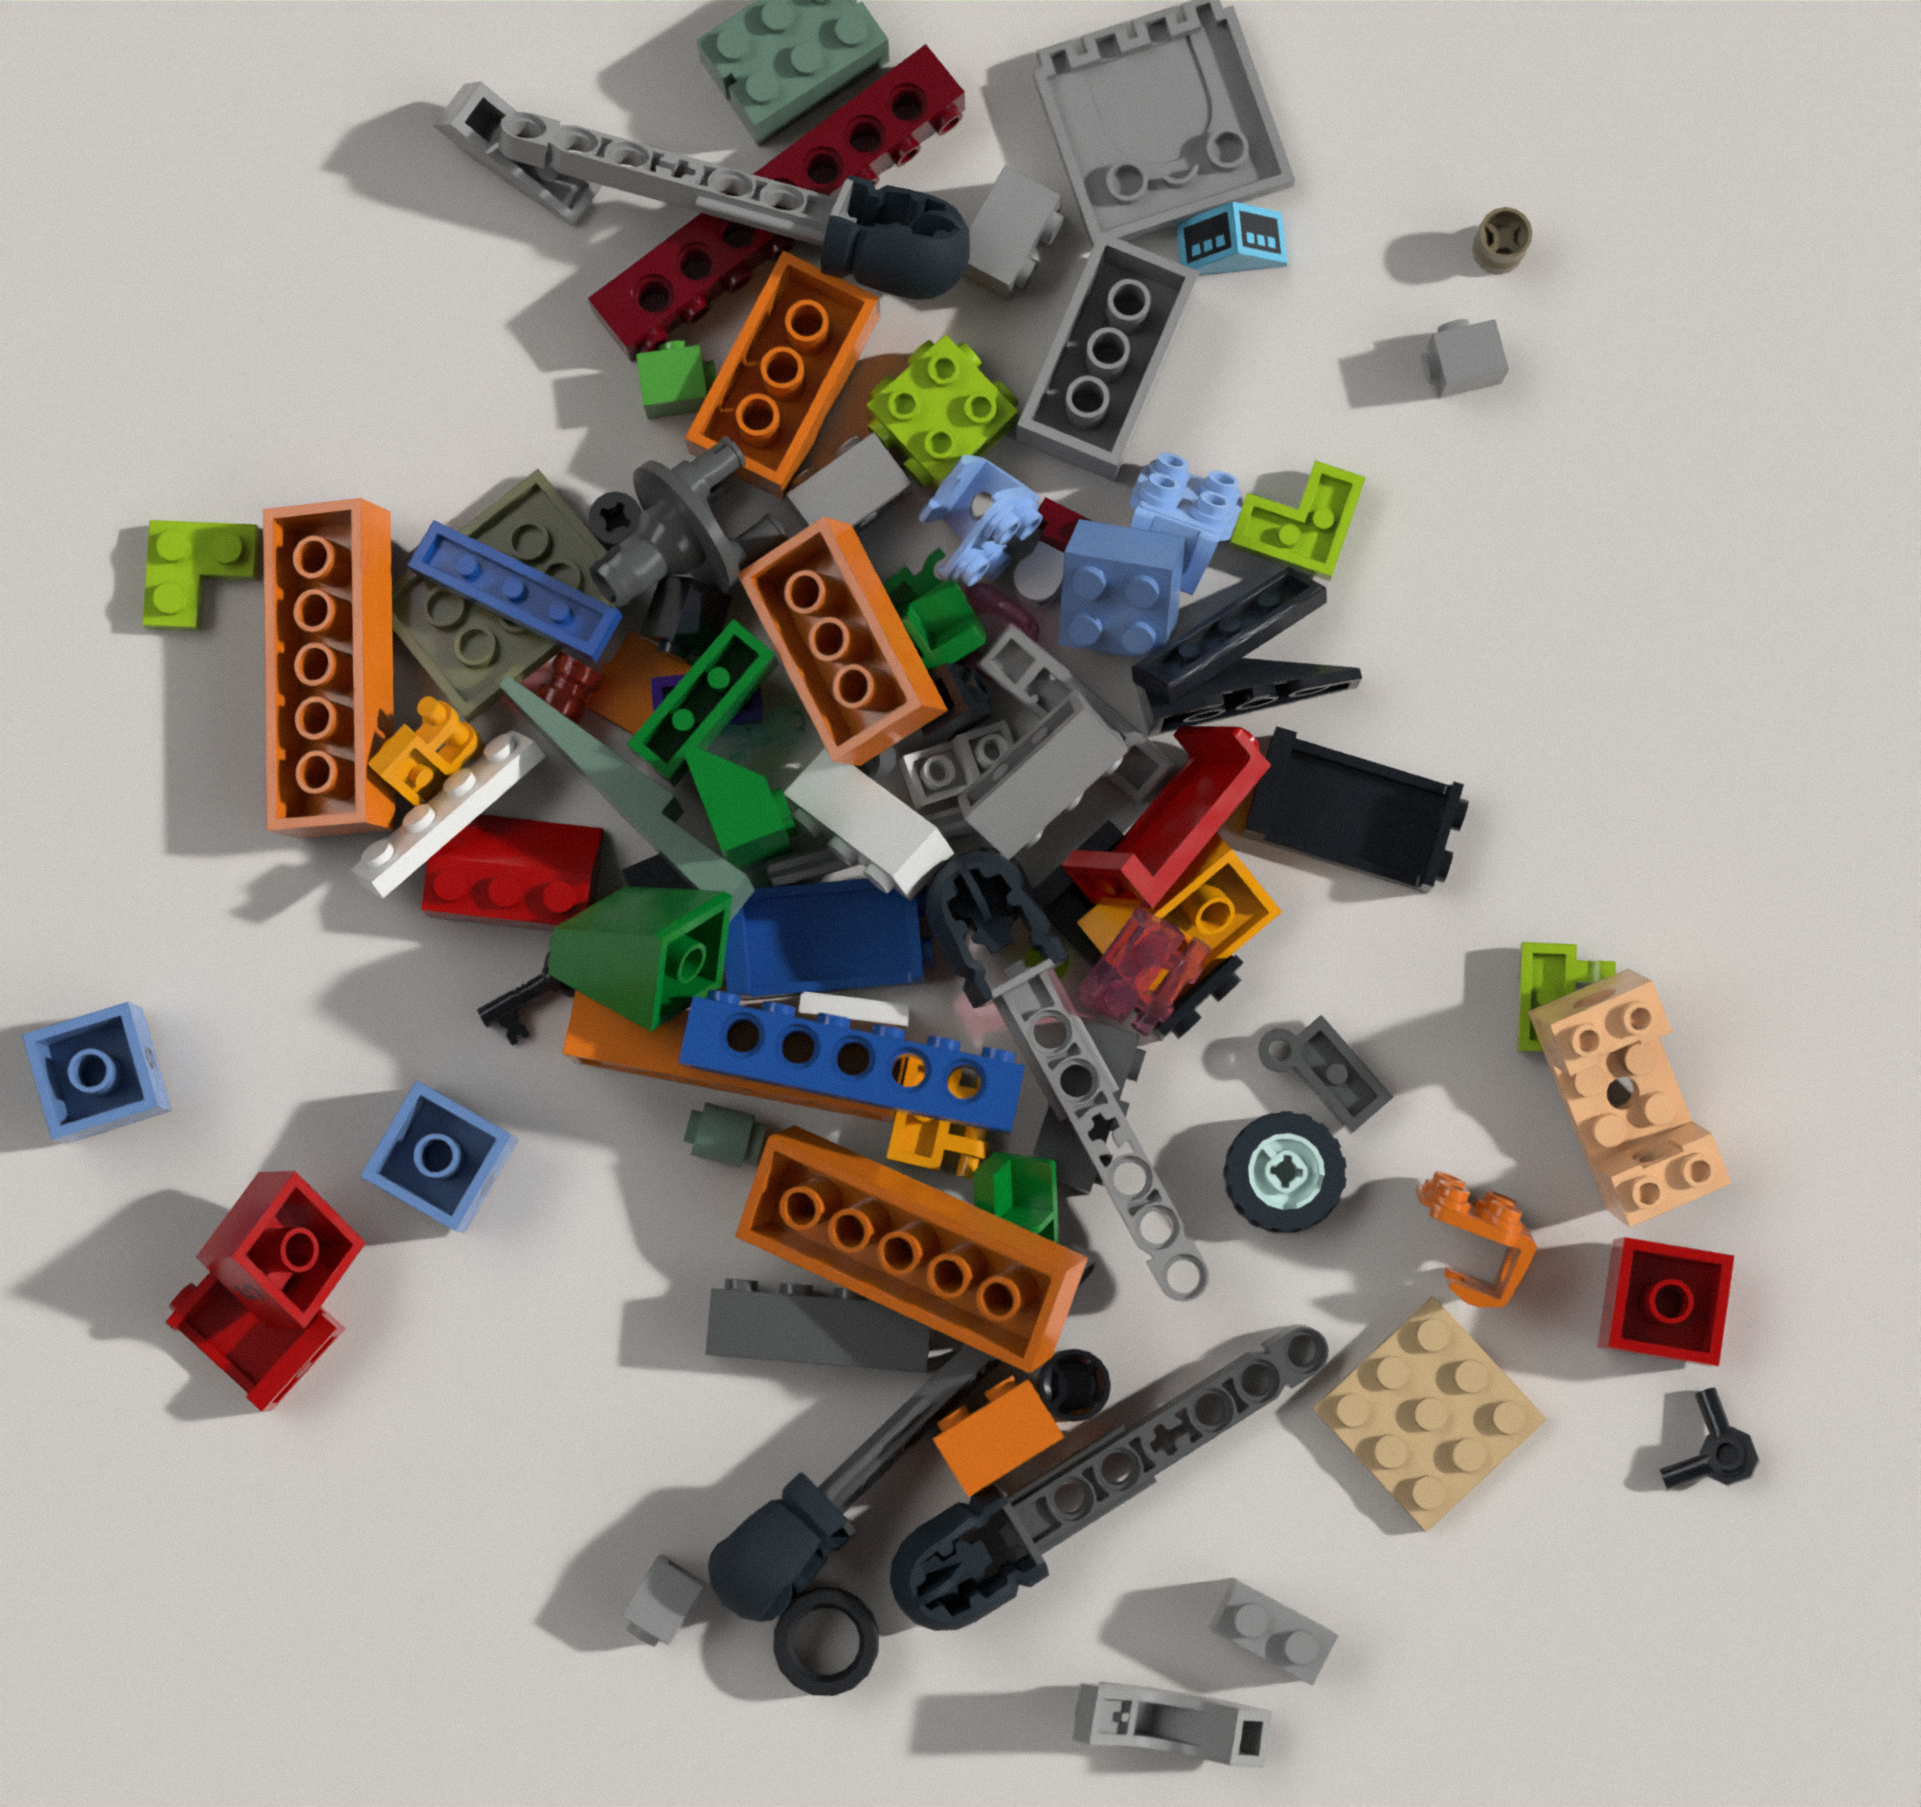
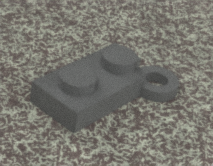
M1322 1015L1297 1036L1286 1029H1273L1266 1033L1259 1042L1258 1056L1263 1066L1277 1073L1287 1072L1293 1068L1350 1134L1356 1131L1393 1098L1390 1092ZM1281 1040L1288 1044L1290 1055L1287 1059L1278 1061L1272 1058L1269 1049L1274 1041Z

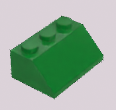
M694 745L682 749L725 860L740 871H744L766 862L769 858L793 852L788 838L798 833L781 787L770 791L765 776Z

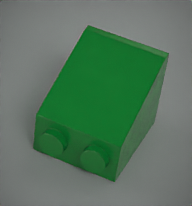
M624 886L553 928L549 942L551 952L548 974L652 1032L691 1007L693 996L705 998L708 990H717L721 987L733 896L725 891Z

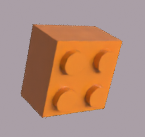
M1013 1375L984 1392L989 1403L973 1413H970L966 1405H963L937 1422L942 1432L934 1436L933 1441L968 1497L1064 1438L1029 1379L1018 1384Z

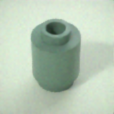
M705 1102L703 1112L691 1111L683 1141L693 1144L691 1155L738 1168L742 1167V1163L756 1167L767 1124L754 1121L755 1115Z

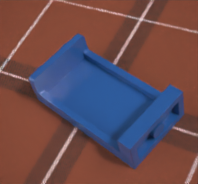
M868 878L754 888L753 894L729 923L724 961L727 993L741 996V1000L804 994V991L826 993L925 984L923 970L934 969L931 937L920 938L919 916H926L927 883L911 901L895 889H892L888 894L884 893Z

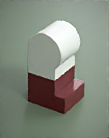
M1047 497L1044 498L1038 510L1043 519L1037 528L1044 532L1033 553L1019 562L1014 573L1013 586L1017 599L1025 606L1033 609L1044 608L1052 604L1062 589L1064 553L1079 519L1092 521Z

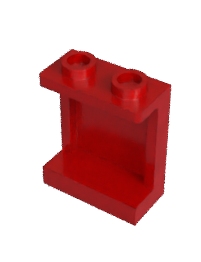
M211 1272L197 1287L190 1283L176 1295L169 1305V1308L174 1312L165 1321L172 1330H178L183 1333L248 1393L245 1397L261 1412L272 1411L346 1329L322 1306L305 1329H268Z

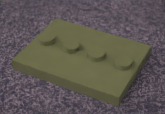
M539 469L531 473L458 531L614 608L618 607L616 602L611 604L602 595L589 572V568L595 560H601L607 553L606 549ZM410 569L392 582V629L467 723L473 721L505 696L499 683L507 674L521 683L564 649V647L412 573Z

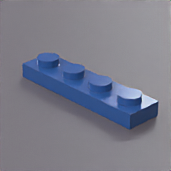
M433 520L407 564L412 573L597 663L623 617L618 609L436 520Z

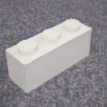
M826 747L783 793L796 810L792 815L793 821L805 833L814 839L820 833L828 838L830 841L827 843V846L838 858L849 866H852L857 860L866 867L863 871L864 875L886 894L895 889L911 901L954 854L936 826L855 766L833 762Z

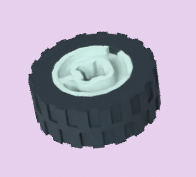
M1281 1111L1280 1113L1263 1115L1243 1128L1228 1148L1225 1156V1166L1223 1167V1178H1225L1226 1183L1225 1190L1239 1215L1244 1216L1249 1221L1248 1223L1265 1229L1267 1232L1288 1234L1311 1228L1328 1217L1329 1213L1336 1208L1341 1200L1340 1196L1343 1189H1345L1347 1180L1345 1178L1346 1159L1342 1156L1339 1141L1337 1138L1334 1139L1329 1133L1330 1129L1323 1123L1319 1124L1314 1121L1311 1116L1295 1114L1292 1111Z

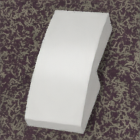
M1006 720L959 734L952 741L902 756L898 764L916 811L957 798L1015 745Z

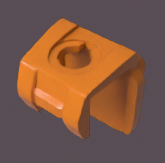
M1435 1171L1432 1179H1426L1424 1185L1419 1184L1415 1191L1419 1202L1431 1209L1429 1216L1508 1246L1494 1284L1445 1267L1443 1274L1449 1280V1289L1464 1302L1472 1306L1483 1308H1502L1506 1306L1530 1266L1537 1247L1527 1226L1520 1222L1523 1212L1516 1208L1517 1201L1490 1190H1486L1484 1198H1478L1476 1203L1469 1201L1470 1192L1464 1189L1466 1183L1463 1180L1444 1172Z

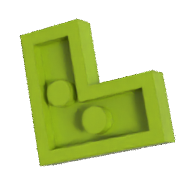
M1315 460L1298 509L1247 492L1229 547L1330 581L1366 477Z
M150 520L142 625L146 629L200 631L204 579L257 581L260 528L258 525Z

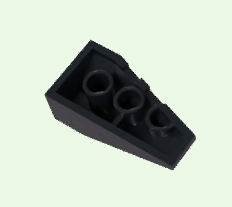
M1241 658L1172 704H1168L1137 684L1136 688L1148 736L1153 737L1177 731L1180 726H1199L1354 689L1361 682L1362 674L1360 668Z

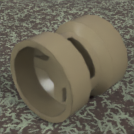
M1502 207L1488 213L1481 222L1473 241L1472 251L1478 265L1487 272L1494 274L1508 273L1518 267L1532 240L1533 231L1530 221L1523 213L1514 208Z

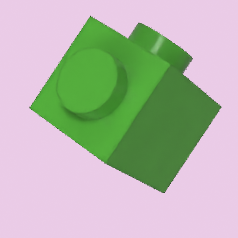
M671 341L659 345V351L636 354L643 407L648 419L696 413L699 411L717 377L714 360L704 362L700 345L690 346V343L687 341Z

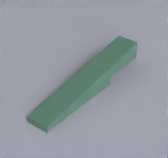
M507 674L499 683V686L515 708L694 890L725 891L733 896L730 914L731 921L755 891L747 875L676 824L684 811L672 793Z

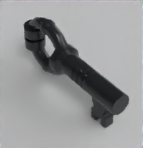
M551 949L546 955L544 967L540 975L527 981L526 984H521V987H516L515 990H511L477 1009L487 1028L499 1022L502 1027L508 1030L506 1036L512 1046L518 1043L515 1036L520 1033L524 1039L530 1036L525 1025L518 1022L519 1016L517 1011L523 1009V1006L526 1007L529 1003L532 1004L534 1000H539L550 993L574 998V988L548 974Z

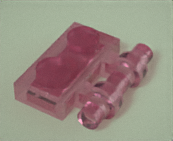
M1137 907L1074 995L1084 1007L1121 1024L1124 1023L1135 1007L1141 1009L1131 1022V1026L1140 1034L1149 1036L1158 1022L1166 1021L1175 1010L1172 1003L1187 982L1193 984L1203 971L1200 964L1211 951V947L1200 938L1194 936L1183 952L1177 950L1186 937L1176 925ZM1163 968L1168 969L1169 971L1154 991L1149 989Z

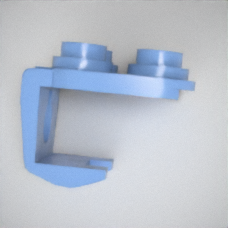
M1160 453L1157 460L1151 461L1150 464L1142 468L1133 488L1129 505L1135 512L1130 528L1185 537L1181 591L1193 595L1214 554L1218 542L1229 540L1232 536L1243 506V499L1238 489L1239 481L1231 474L1223 471H1210L1207 478L1193 475L1187 471L1188 462L1185 459L1172 453Z
M968 454L962 455L951 473L936 491L935 496L930 498L918 517L922 523L943 519L963 541L948 563L938 568L937 573L947 582H964L967 586L974 585L984 576L989 581L998 578L1012 560V557L1007 553V543L1015 535L1020 540L1026 539L1041 523L1043 516L1037 511L1039 508L1037 502L1040 497L1025 484L987 459ZM981 492H988L993 495L990 500L994 504L978 520L972 509L974 498Z

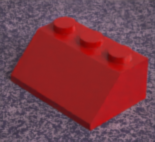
M480 814L427 860L421 910L430 918L553 931V928L557 927L560 923L567 921L595 904L604 829Z

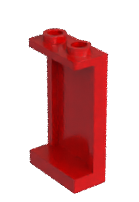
M1180 726L1173 736L1188 753V760L1112 851L1073 850L1060 865L1093 904L1141 908L1155 907L1271 767L1270 763L1258 750L1260 747L1259 743L1250 732L1237 726Z

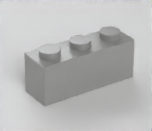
M1075 688L957 797L964 819L1007 860H1010L1019 850H1028L1036 844L1042 836L1044 828L1059 814L1069 813L1078 805L1083 797V792L1098 778L1108 777L1119 767L1123 760V755L1128 752L1119 730Z

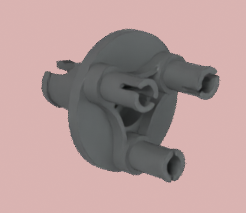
M724 436L718 443L692 462L684 460L671 470L653 460H648L635 469L633 484L638 500L644 510L640 515L636 530L612 547L601 560L598 561L596 559L589 568L593 582L611 604L616 602L619 607L629 604L630 599L643 594L667 575H687L688 573L695 579L725 594L741 582L738 577L740 571L788 540L787 533L781 523L769 513L734 540L725 536L715 520L709 505L731 490L729 482L725 481L721 484L720 481L746 464L744 455L734 441L731 442L729 437Z

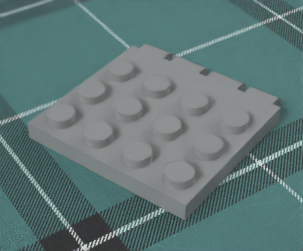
M1191 0L1182 3L1181 11L1184 21L1180 23L1177 22L1172 7L1131 20L1135 37L1130 39L1127 38L1122 23L1081 36L1085 52L1081 55L1077 54L1072 39L1036 50L1040 68L1033 70V80L1092 249L1100 231L1120 240L1128 241L1177 225L1185 219L1232 201L1244 203L1294 186L1295 178L1233 5L1223 8L1220 0Z

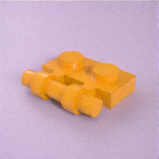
M431 696L424 697L417 705V712L422 716L423 721L421 727L414 732L404 724L391 738L384 742L379 752L367 763L415 807L428 803L443 790L444 782L453 773L457 772L468 760L476 761L484 754L485 745L481 742L479 732L471 724L459 722V716L455 709L448 703L437 701ZM445 741V745H444L443 748L437 753L436 750H437V749L442 745V743Z
M909 1057L903 1082L904 1087L918 1085L925 1076V1066L917 1058ZM963 1068L950 1075L947 1086L954 1096L966 1099L978 1092L981 1081L978 1076L975 1089L960 1086ZM897 1111L886 1160L940 1172L944 1151L960 1154L956 1176L973 1179V1172L980 1166L981 1159L986 1160L988 1158L990 1143L986 1142L988 1130L967 1126L965 1136L962 1137L949 1134L951 1122Z

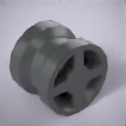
M617 491L605 493L597 498L590 508L588 516L590 529L601 545L609 551L636 530L642 513L635 499L626 493ZM619 510H621V512H620L619 515L613 516L612 518H610V517L607 516V515L611 516V515H613V514H617V513L619 512Z

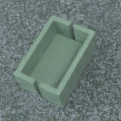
M757 0L696 40L701 63L725 98H731L733 110L758 146L890 62L888 38L864 3L861 1L857 4V0Z

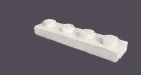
M513 730L507 734L495 737L486 745L483 751L484 754L468 768L453 773L444 782L442 791L428 803L418 805L410 810L403 818L402 825L390 836L371 844L363 852L361 861L351 868L350 871L363 887L382 898L386 897L546 757L535 740Z

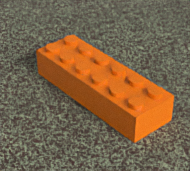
M362 498L263 509L267 831L297 839L395 831V789L367 764L379 752L384 742L394 735L391 512Z
M575 990L563 1049V1055L574 1063L894 1123L896 1111L683 1067L679 1063V1057L690 1010H684L650 1032ZM750 1023L736 1025L729 1034V1045L731 1049L737 1052H748L759 1041V1030ZM804 1034L791 1036L784 1044L783 1054L785 1059L794 1064L807 1062L814 1053V1041ZM856 1045L845 1048L838 1058L839 1069L843 1073L852 1076L863 1073L870 1063L868 1051ZM906 1057L900 1059L893 1068V1078L899 1085L902 1083Z
M796 1125L768 1136L735 1237L1028 1373H1031L1053 1357L1088 1257Z

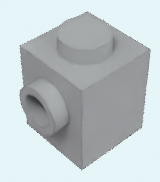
M1459 319L1445 323L1437 328L1438 333L1432 335L1427 346V352L1422 353V366L1428 384L1436 383L1440 398L1502 384L1509 368L1496 319L1469 325L1467 319Z

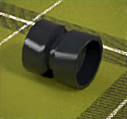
M1070 1349L1056 1353L1044 1364L1039 1373L1037 1386L1039 1397L1048 1411L1060 1419L1077 1422L1088 1420L1102 1410L1109 1399L1111 1382L1108 1370L1098 1357L1089 1351Z

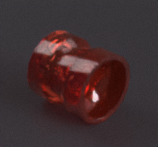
M559 651L551 664L553 673L550 677L553 678L552 682L540 683L534 694L565 717L579 724L587 711L585 705L587 698L591 693L598 692L606 677Z

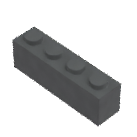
M725 1278L724 1289L711 1288L705 1355L928 1373L931 1327L875 1301H867L866 1297L847 1288L835 1287L834 1298L812 1296V1285L780 1283L779 1294L757 1292L758 1281Z

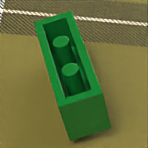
M732 619L626 745L637 758L674 788L690 770L682 749L691 745L705 751L779 665L776 654L737 621Z

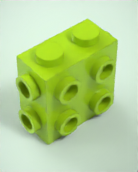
M946 334L935 344L928 340L919 346L907 361L911 366L896 379L892 375L882 379L869 393L868 398L871 401L866 405L868 419L871 421L866 426L871 434L874 432L887 450L894 446L907 461L902 466L916 484L923 489L930 484L935 491L939 489L962 455L984 456L1018 424V411L1015 407L1019 402L1011 390L1000 380L992 384L979 370L983 364L976 353L963 341L956 345Z

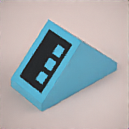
M1232 201L1185 219L1176 225L1180 264L1199 271V275L1287 267L1282 212Z

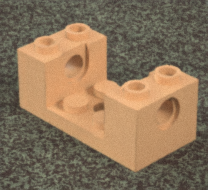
M1626 969L1528 1012L1608 1212L1627 1226L1633 1227L1732 1184L1713 1134L1692 1121L1660 1040L1661 1036L1671 1033L1672 1029L1652 980ZM1620 1077L1629 1078L1633 1085L1631 1098L1623 1105H1611L1607 1099V1089L1610 1083Z

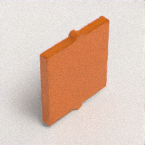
M630 630L611 663L603 664L602 670L604 674L584 706L634 735L654 712L650 678L686 674L692 666L686 662L677 661L658 653V646Z

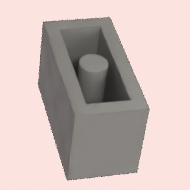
M1004 165L969 227L970 259L962 276L1008 301L1016 287L1025 290L1039 264V261L1033 259L1042 242L1048 245L1053 242L1064 221V216L1059 214L1061 195Z
M873 432L863 440L860 436H855L843 443L833 454L836 459L821 470L814 466L802 472L791 482L790 487L793 490L786 494L790 509L804 528L825 516L851 524L856 535H858L912 496V483Z
M1235 1578L1209 1626L1215 1634L1312 1686L1339 1636L1325 1626Z

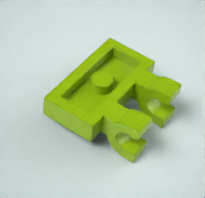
M1522 942L1520 944L1517 1052L1544 1053L1529 1017V1011L1575 992L1576 985L1589 986L1614 975L1616 961L1577 960V944Z

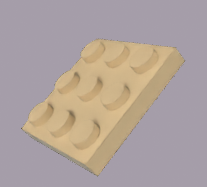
M1434 1296L1421 1305L1311 1408L1424 1532H1428L1547 1420Z

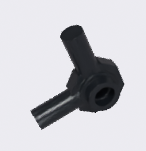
M1715 1387L1696 1393L1695 1397L1709 1435H1707L1699 1452L1700 1455L1660 1469L1667 1490L1707 1476L1727 1487L1751 1479L1760 1462L1751 1436L1734 1427H1730Z

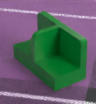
M944 580L896 610L928 673L943 663L952 664L985 644L987 627L955 581L947 582Z
M994 1152L973 1172L974 1206L1059 1244L1055 1161L1048 1158Z

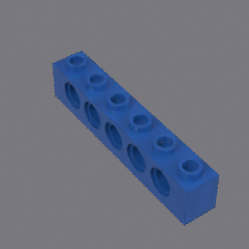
M708 990L706 999L695 996L692 998L679 1057V1063L683 1067L1011 1135L1025 1065L1014 1063L1016 1053L983 1047L981 1056L959 1051L961 1042L928 1035L926 1044L904 1040L905 1030L880 1024H873L871 1033L849 1029L851 1019L827 1013H818L816 1022L794 1017L795 1007L775 1002L763 1001L761 1010L739 1006L741 996L717 990ZM740 1023L753 1024L759 1030V1041L748 1052L734 1051L729 1045V1034ZM796 1034L809 1036L815 1044L812 1057L802 1064H794L787 1061L783 1054L785 1042ZM856 1045L868 1051L870 1063L863 1073L854 1076L847 1075L839 1069L838 1058L845 1048ZM905 1057L917 1058L925 1066L923 1080L913 1087L901 1086L893 1078L895 1064ZM961 1068L973 1070L981 1081L978 1092L966 1099L954 1096L947 1086L950 1075Z

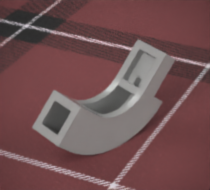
M1099 1681V1684L1081 1683L1079 1700L1075 1708V1725L1072 1740L1092 1745L1154 1749L1197 1757L1229 1766L1264 1767L1272 1711L1240 1703L1158 1688Z

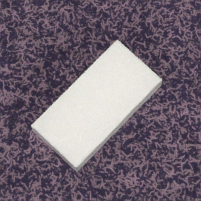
M805 991L800 996L798 1011L801 1018L817 1019L818 1013H827L851 1019L850 1024L872 1027L873 1024H880L905 1031L909 1029L911 1013L910 1007L907 1004Z

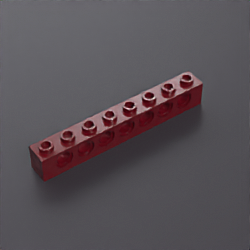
M925 44L753 173V175L838 198L846 178L850 175L871 180L874 186H876L880 180L878 175L893 164L897 167L907 164L920 152L922 148L920 144L935 132L939 136L946 134L962 120V112L965 110V91L927 44ZM905 104L914 105L921 111L917 118L910 121L900 120L893 113L899 106ZM861 136H871L879 141V145L870 152H859L851 146L854 140ZM820 167H829L837 172L836 178L827 184L815 183L809 177L814 170ZM731 193L725 194V195H731V196H738V195L731 194ZM700 213L591 295L588 301L595 317L632 362L637 358L636 354L659 351L658 346L669 341V333L682 323L689 326L702 319L712 307L710 302L725 291L732 294L743 288L754 275L752 271L767 259L771 262L777 261L782 251L790 252L795 246L796 241L791 237ZM737 230L748 231L754 236L752 241L742 248L729 246L726 243V239L732 232ZM694 262H705L711 266V270L703 279L691 280L683 275L686 267ZM654 293L664 294L669 298L665 308L658 312H649L641 307L644 299Z

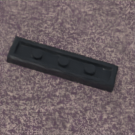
M1287 567L1132 666L1133 683L1168 704H1172L1326 604V587Z

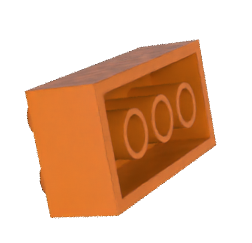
M783 250L685 436L689 454L698 457L718 443L722 437L727 436L731 442L734 441L739 447L746 462L742 468L736 469L731 475L785 500L786 494L791 489V482L797 477L881 316L879 297L841 278L823 274L819 267Z
M823 516L740 571L738 577L833 762L861 766L948 711L851 524Z

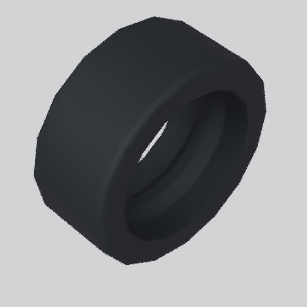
M819 1587L800 1594L788 1605L774 1630L773 1652L780 1671L794 1687L811 1695L836 1696L854 1689L869 1675L878 1655L879 1630L872 1611L858 1596L841 1588ZM820 1608L836 1609L847 1614L855 1623L860 1636L859 1650L854 1661L845 1670L832 1675L817 1674L807 1669L798 1659L794 1648V1633L799 1622L808 1613Z

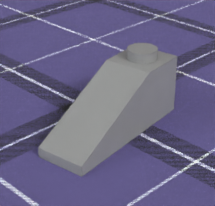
M484 83L463 84L433 127L475 161L569 225H574L603 185L558 173L548 165H545L543 169L507 158L498 147L501 120L506 115L517 111ZM517 136V137H522V138H530V137H526V136Z

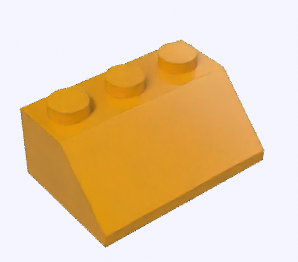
M1216 832L1154 908L1098 904L1077 921V924L1158 1017L1281 914L1282 911L1230 846Z

